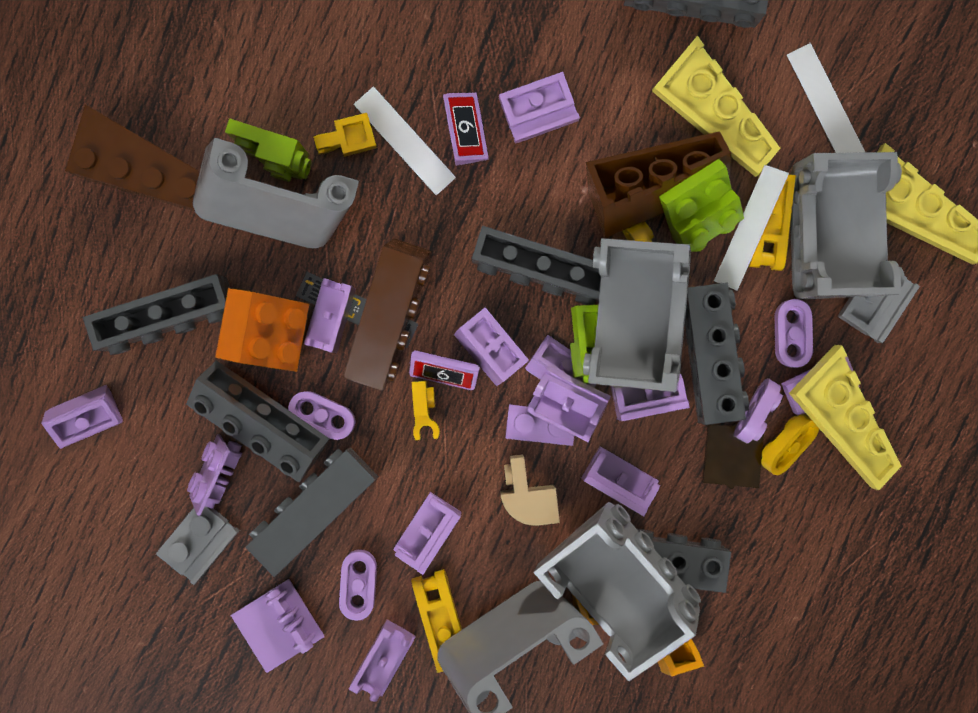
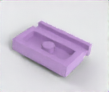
M563 72L499 94V100L515 144L578 122L580 119Z

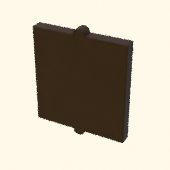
M737 423L732 424V426L709 424L707 426L702 482L726 485L729 489H733L735 486L759 488L764 434L758 441L752 440L749 443H745L734 436Z

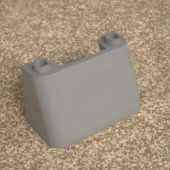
M214 138L205 148L193 197V208L195 213L206 221L315 249L324 246L330 240L355 199L359 181L345 176L333 175L321 182L317 193L302 195L247 179L245 175L248 159L244 150L234 143Z
M897 152L813 153L793 165L790 175H796L791 213L792 286L796 299L901 294V287L904 284L905 276L903 269L899 267L896 261L888 260L886 192L891 191L901 179L902 170L901 165L898 163Z
M601 238V247H595L593 254V268H599L601 276L595 347H593L591 354H585L583 374L589 375L588 383L670 392L678 390L691 262L690 245Z

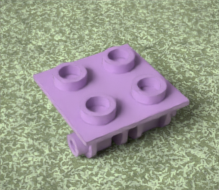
M217 434L214 442L209 441L202 454V461L205 462L200 473L195 472L187 488L198 516L201 515L205 506L214 508L215 504L220 503L226 489L224 485H228L229 480L219 474L223 473L232 476L234 472L227 467L235 469L242 455L240 452L242 446L240 444L229 441L226 445L219 434Z
M290 579L231 615L266 673L296 654L307 652L313 647L314 643L325 637Z

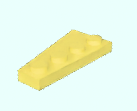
M696 36L653 88L652 92L704 135L720 131L731 151V157L756 177L762 172L764 165H767L781 148L756 114L750 112L742 101V95L736 87L733 88L722 73L723 69L715 59H711L703 48V42Z
M886 143L881 145L878 152L895 151ZM898 157L902 173L900 181L895 184L891 191L886 192L887 224L972 265L978 264V219L961 205L956 206L944 196L945 192L936 184L931 185L917 173L918 169L909 162L905 163Z
M834 345L789 394L871 488L880 490L899 470L901 464L884 429L879 428L873 416L875 411L870 401L865 400L858 386L861 383L856 372L851 371L845 359L847 354L843 346Z

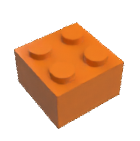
M228 288L215 358L297 372L309 304L256 292Z

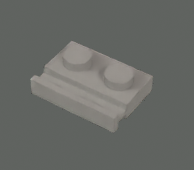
M905 276L904 284L901 287V294L850 297L837 317L861 333L870 336L875 342L883 343L920 286L912 283Z
M205 506L200 516L196 514L193 508L158 550L156 555L180 575L186 576L190 583L195 585L240 530L237 527H233L214 508Z

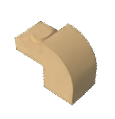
M523 454L510 456V464L504 465L506 485H513V489L500 491L501 499L507 512L517 521L527 525L537 526L560 523L555 486L545 485L528 488Z

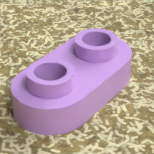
M792 299L784 301L777 307L774 316L775 354L778 361L784 366L801 367L810 361L813 354L812 311L808 304L802 300ZM789 311H793L796 315V320L793 323L787 320L786 316ZM791 344L797 349L793 357L787 353V348Z
M769 378L760 384L749 402V411H745L746 420H740L734 431L735 437L745 443H749L752 440L758 441L767 428V424L764 422L769 412H773L782 400L783 395L780 394V385Z
M311 391L300 392L290 400L289 411L330 439H343L349 436L355 428V416L348 407ZM305 402H310L313 405V412L310 415L305 414L302 410ZM337 415L343 417L345 421L342 428H337L333 424V419Z
M366 550L350 552L344 559L341 567L339 607L345 617L355 621L366 618L371 613L375 604L377 562L374 556ZM357 561L364 562L366 570L358 572L354 567V563ZM360 595L364 599V604L360 606L355 605L352 597Z

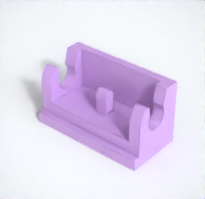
M326 278L323 279L304 341L305 345L320 348L331 353L338 352L356 288Z
M486 308L472 317L454 334L496 386L503 383L529 361Z
M548 366L533 393L535 396L531 400L526 412L589 442L611 396Z
M681 374L676 392L611 386L616 416L619 421L690 408Z
M599 446L581 477L584 482L642 516H645L660 487L657 479Z
M430 492L394 547L395 556L423 575L460 519L461 511Z
M386 620L356 672L349 690L356 694L364 690L371 695L370 700L376 702L380 696H383L416 636L393 622Z

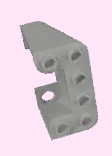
M608 502L541 560L533 573L556 599L563 595L566 587L610 636L605 655L622 675L630 681L696 636L701 599L691 585H685L677 576V570L672 562L665 557L662 558L656 552L650 537L645 532H639L630 522L631 519L627 511L619 504L614 505ZM548 572L551 573V575L554 577V579H555L556 582H554V581L552 580V578L549 576ZM619 653L624 657L626 663L622 660Z
M536 581L446 640L439 648L438 661L469 713H506L513 707L496 681L495 674L546 639L555 645H561L573 665L604 643L593 625L563 596L556 599L541 581ZM575 637H579L587 643L584 647L575 649L570 645V641ZM490 691L495 693L497 697L496 707L490 712L480 711L477 705L488 697Z

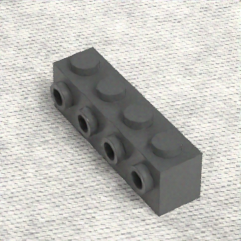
M624 0V6L633 7L637 10H653L672 16L700 18L707 22H724L742 28H755L766 15L768 0Z
M481 227L472 256V263L478 265L477 271L496 276L497 271L511 275L509 281L524 286H529L530 281L543 285L542 291L560 297L563 292L576 295V302L584 305L599 303L601 276L599 268H593V260L489 227Z
M215 274L84 316L83 320L93 351H109L110 355H117L131 350L130 344L142 341L143 345L163 340L162 334L175 330L176 334H182L196 329L195 323L207 319L209 324L222 321L228 288H230L227 277Z
M728 282L688 288L685 330L697 420L699 424L703 425L746 420L745 411H749L748 395L746 391H742L741 378L745 375L744 363L742 358L738 357L736 344L740 343V331L736 323L733 324L732 310H735L736 306L733 290H729Z
M217 360L196 379L186 403L198 415L211 421L227 435L234 437L250 448L253 453L263 457L280 469L282 473L299 483L316 463L329 441L327 436Z
M351 447L345 452L337 449L324 462L328 468L319 477L312 473L299 486L303 492L294 501L290 496L287 497L274 510L278 516L270 524L264 520L249 534L253 540L245 548L273 577L283 570L379 477Z
M637 529L639 532H645L650 537L654 549L662 558L665 557L672 562L677 570V576L685 585L689 584L694 589L726 593L731 551L721 546L722 541L712 538H701L700 543L687 541V536L667 533V538L653 537L654 532Z

